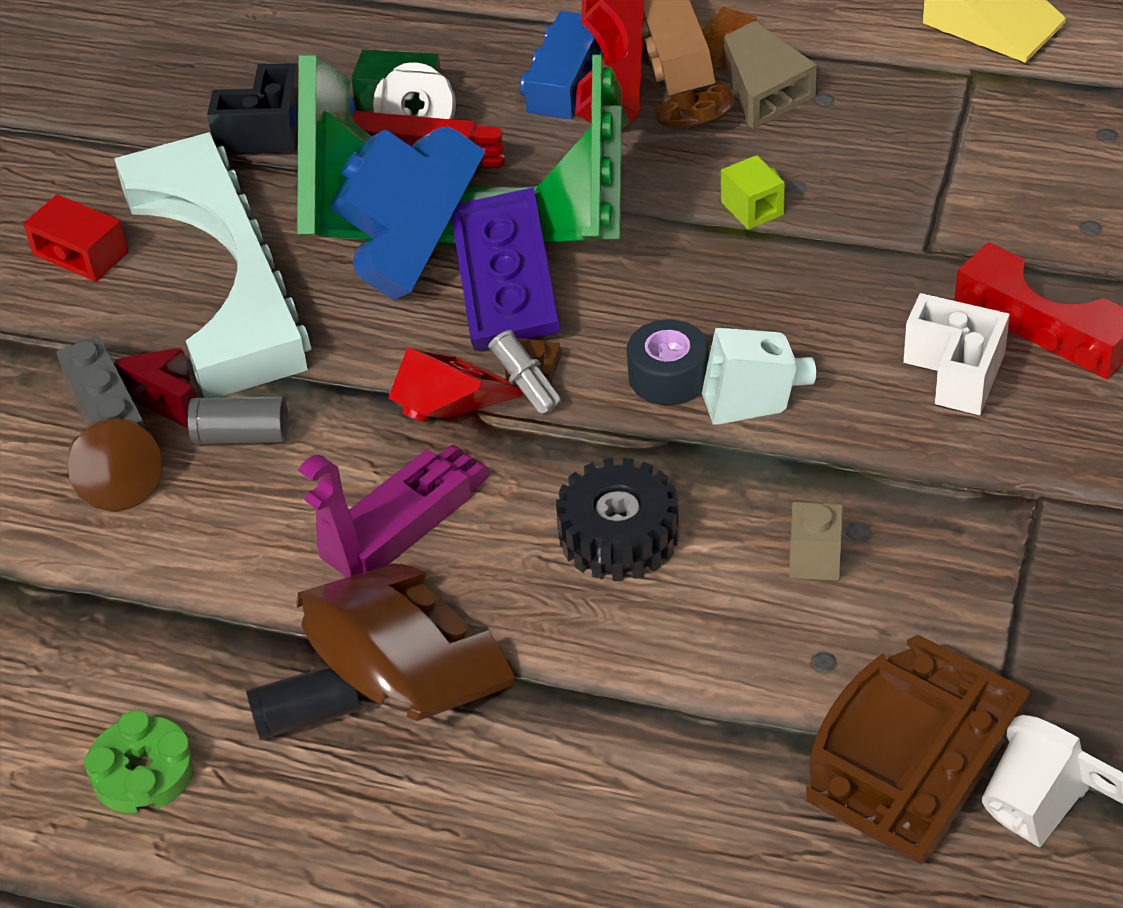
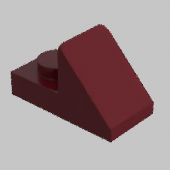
M181 348L121 357L113 363L134 402L188 429L189 403L192 398H196V392L188 382L190 374L184 351Z

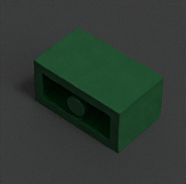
M362 49L351 77L356 110L374 111L373 100L378 84L389 73L393 72L394 68L402 64H425L441 74L439 54ZM414 93L412 100L405 101V108L410 109L412 114H418L419 110L424 109L425 102L420 100L419 93Z

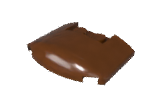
M392 563L298 592L296 605L297 608L303 606L304 612L301 626L320 657L343 680L380 705L389 697L412 705L407 712L406 717L420 721L509 688L514 684L515 677L489 630L477 633L424 584L426 572L404 564Z
M916 635L907 639V645L911 649L893 655L886 659L884 653L878 656L854 677L835 700L818 731L809 759L811 765V788L806 786L807 802L922 865L950 833L949 826L1000 748L1004 749L1009 741L1006 736L1007 728L1015 717L1023 714L1031 697V691L920 635Z

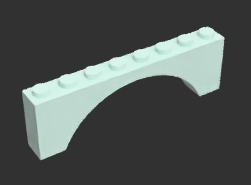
M210 132L114 158L121 187L131 214L171 218L200 228L220 241L233 255L238 264L234 285L221 309L201 330L186 340L193 372L203 398L222 397L307 371L304 352L311 350L307 331L304 325L297 327L295 325L299 320L294 302L291 297L283 298V296H286L283 278L279 270L271 271L275 267L270 249L267 244L260 246L263 243L258 222L256 219L249 220V218H252L245 194L237 195L241 193L235 171L229 170V161L224 147H216Z

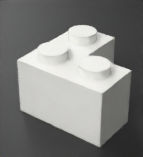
M920 293L906 323L903 363L938 371L935 396L936 405L981 415L1005 355L1010 314Z

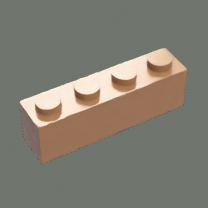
M643 0L645 17L642 24V41L645 44L648 60L652 64L656 82L664 81L668 95L714 84L715 78L709 48L690 0Z

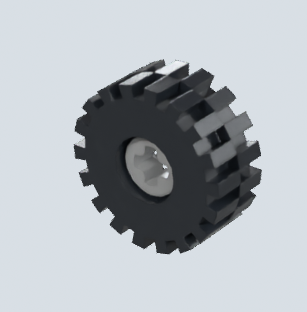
M613 458L603 459V467L597 469L593 462L583 466V476L577 472L571 474L568 477L569 486L562 484L559 490V499H556L560 547H563V554L568 562L574 559L575 568L582 573L588 567L592 568V577L602 580L604 573H612L613 581H623V573L632 572L634 579L644 577L645 567L648 566L653 572L662 567L661 557L669 561L674 554V545L678 546L679 506L676 488L673 483L668 484V476L660 470L653 475V465L643 462L640 468L634 467V459L623 458V465H614ZM626 511L627 516L622 517L621 515H619L620 513H625ZM613 512L617 513L616 515L609 517V514L611 515L613 514Z

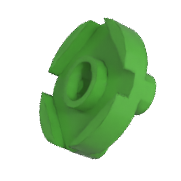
M139 710L123 714L119 718L118 723L106 729L94 741L84 758V765L97 799L106 807L126 814L138 813L137 807L148 806L153 803L155 809L169 804L185 790L193 774L192 751L185 732L168 719L158 716H147ZM147 757L151 763L147 768L139 765L133 771L130 770L131 763L138 758Z

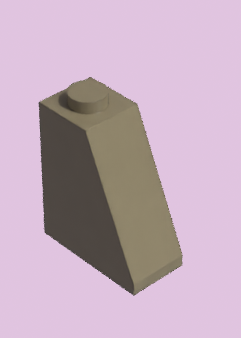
M753 21L724 36V69L746 122L752 129L816 97L817 65L758 22Z

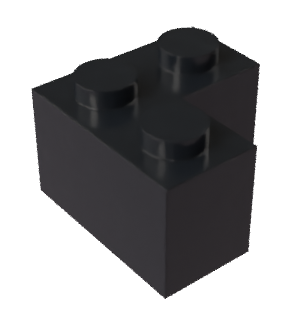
M297 63L258 64L253 89L212 90L207 118L211 136L216 147L223 146L226 153L232 154L295 152L298 139L299 69Z

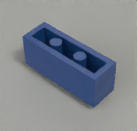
M560 11L553 25L547 27L544 43L541 48L535 50L532 66L529 72L523 73L520 82V93L522 96H525L527 113L573 119L576 109L577 83L592 71V55H602L603 57L598 42L581 24V13Z

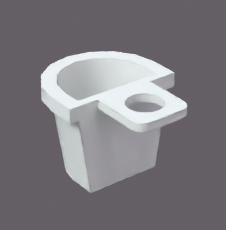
M1021 715L1015 717L1007 728L1008 747L982 797V803L986 810L998 822L1034 845L1041 847L1078 798H1083L1089 786L1123 804V773L1083 752L1080 739L1075 735L1038 717ZM1098 774H1101L1104 777L1108 778L1116 786L1109 784L1108 782L1103 780Z

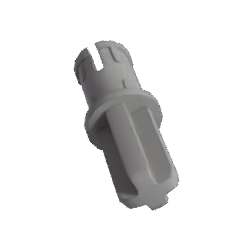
M511 329L497 335L489 343L488 347L510 374V384L518 385L539 414L544 415L553 411L561 402V397L539 369L541 366L540 361L530 357Z

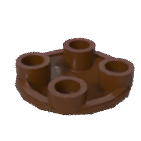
M717 84L701 91H694L692 89L670 95L671 100L655 108V117L658 123L666 126H697L725 114L733 107L735 99L732 96L729 84Z
M118 418L99 421L83 430L70 443L67 460L69 481L78 496L94 508L111 512L131 509L145 501L158 485L163 468L160 448L152 435L137 422Z

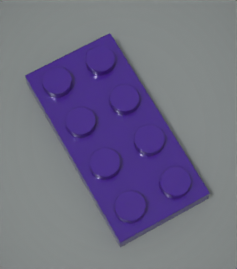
M534 187L457 204L451 217L470 339L474 351L489 348V343L497 335L510 329L516 338L525 339L561 332Z

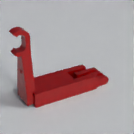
M355 111L352 118L371 137L382 130H387L411 147L417 140L440 127H450L486 151L478 167L501 168L506 163L505 154L503 153L502 131L498 127L475 125V121Z

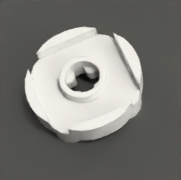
M421 63L402 64L394 68V71L389 73L386 78H383L375 90L373 100L374 113L412 116L411 110L405 108V101L412 100L413 94L419 93V98L425 102L424 109L419 110L418 115L415 116L454 119L456 100L451 84L446 77L428 65Z

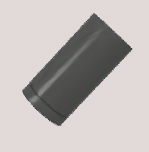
M284 396L192 398L190 400L188 430L192 444L283 443L287 440L289 419L287 401Z

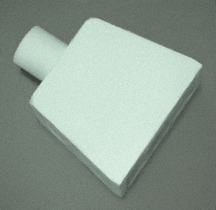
M715 328L702 389V395L713 425L781 413L787 408L792 386L814 384L816 379L815 362L812 357L795 358L786 336L780 332Z

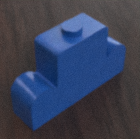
M440 127L417 140L412 147L391 132L382 130L366 140L358 153L353 152L349 156L340 172L345 177L330 203V208L334 213L372 238L361 244L353 257L354 269L363 281L393 301L411 293L486 152L484 149L450 127Z

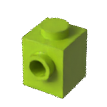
M757 155L721 169V203L748 230L784 215L785 182L774 168H770Z

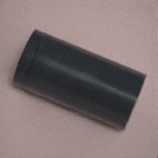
M330 666L246 690L259 740L360 710L356 689L343 680Z

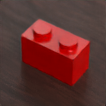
M58 194L23 223L34 256L94 282H97L129 253L120 220L112 215L103 214L86 207L80 202H74Z

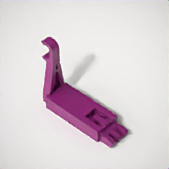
M455 445L449 446L438 456L426 449L357 504L348 509L343 494L339 469L335 464L322 455H313L304 461L298 469L300 473L311 481H318L320 478L318 486L314 490L309 491L304 500L316 508L319 557L345 577L388 565L471 498V491L483 483L490 472L489 468L480 462L476 464V459L469 454L463 455V451Z

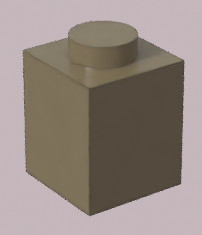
M792 502L789 578L839 581L842 504Z

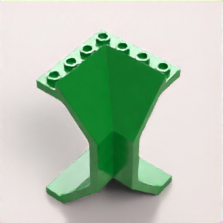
M299 55L297 234L315 238L371 240L372 238L334 213L330 208V203L345 177L340 173L344 163L353 152L358 153L363 143L371 138V136L358 126L351 117L350 79L317 55ZM592 55V126L547 177L534 187L545 243L620 239L622 129L630 120L622 107V87L619 85L612 67L607 66L602 55ZM466 187L458 204L531 187ZM452 217L437 243H456Z

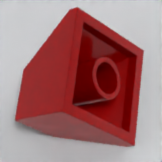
M407 347L388 399L403 405L402 413L404 415L427 422L429 416L451 418L522 397L523 392L518 385H511L508 380L457 356Z

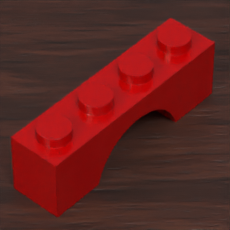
M582 0L581 24L594 36L602 50L607 66L612 67L613 73H615L616 79H618L619 85L622 87V107L630 120L629 123H632L637 118L641 109V102L639 101L640 82L642 79L641 52L644 45L642 41V24L645 17L643 0ZM592 71L577 83L575 115L591 123Z
M990 242L981 247L957 270L954 301L1009 313L1008 331L1106 380L1123 365L1122 306L1105 298L1074 305L1047 300L1036 294L1027 285L1023 276L1025 259Z

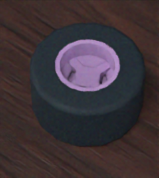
M674 319L656 320L641 326L631 335L627 344L629 385L638 396L651 403L673 405L694 399L702 392L709 360L707 338L697 327L688 322Z

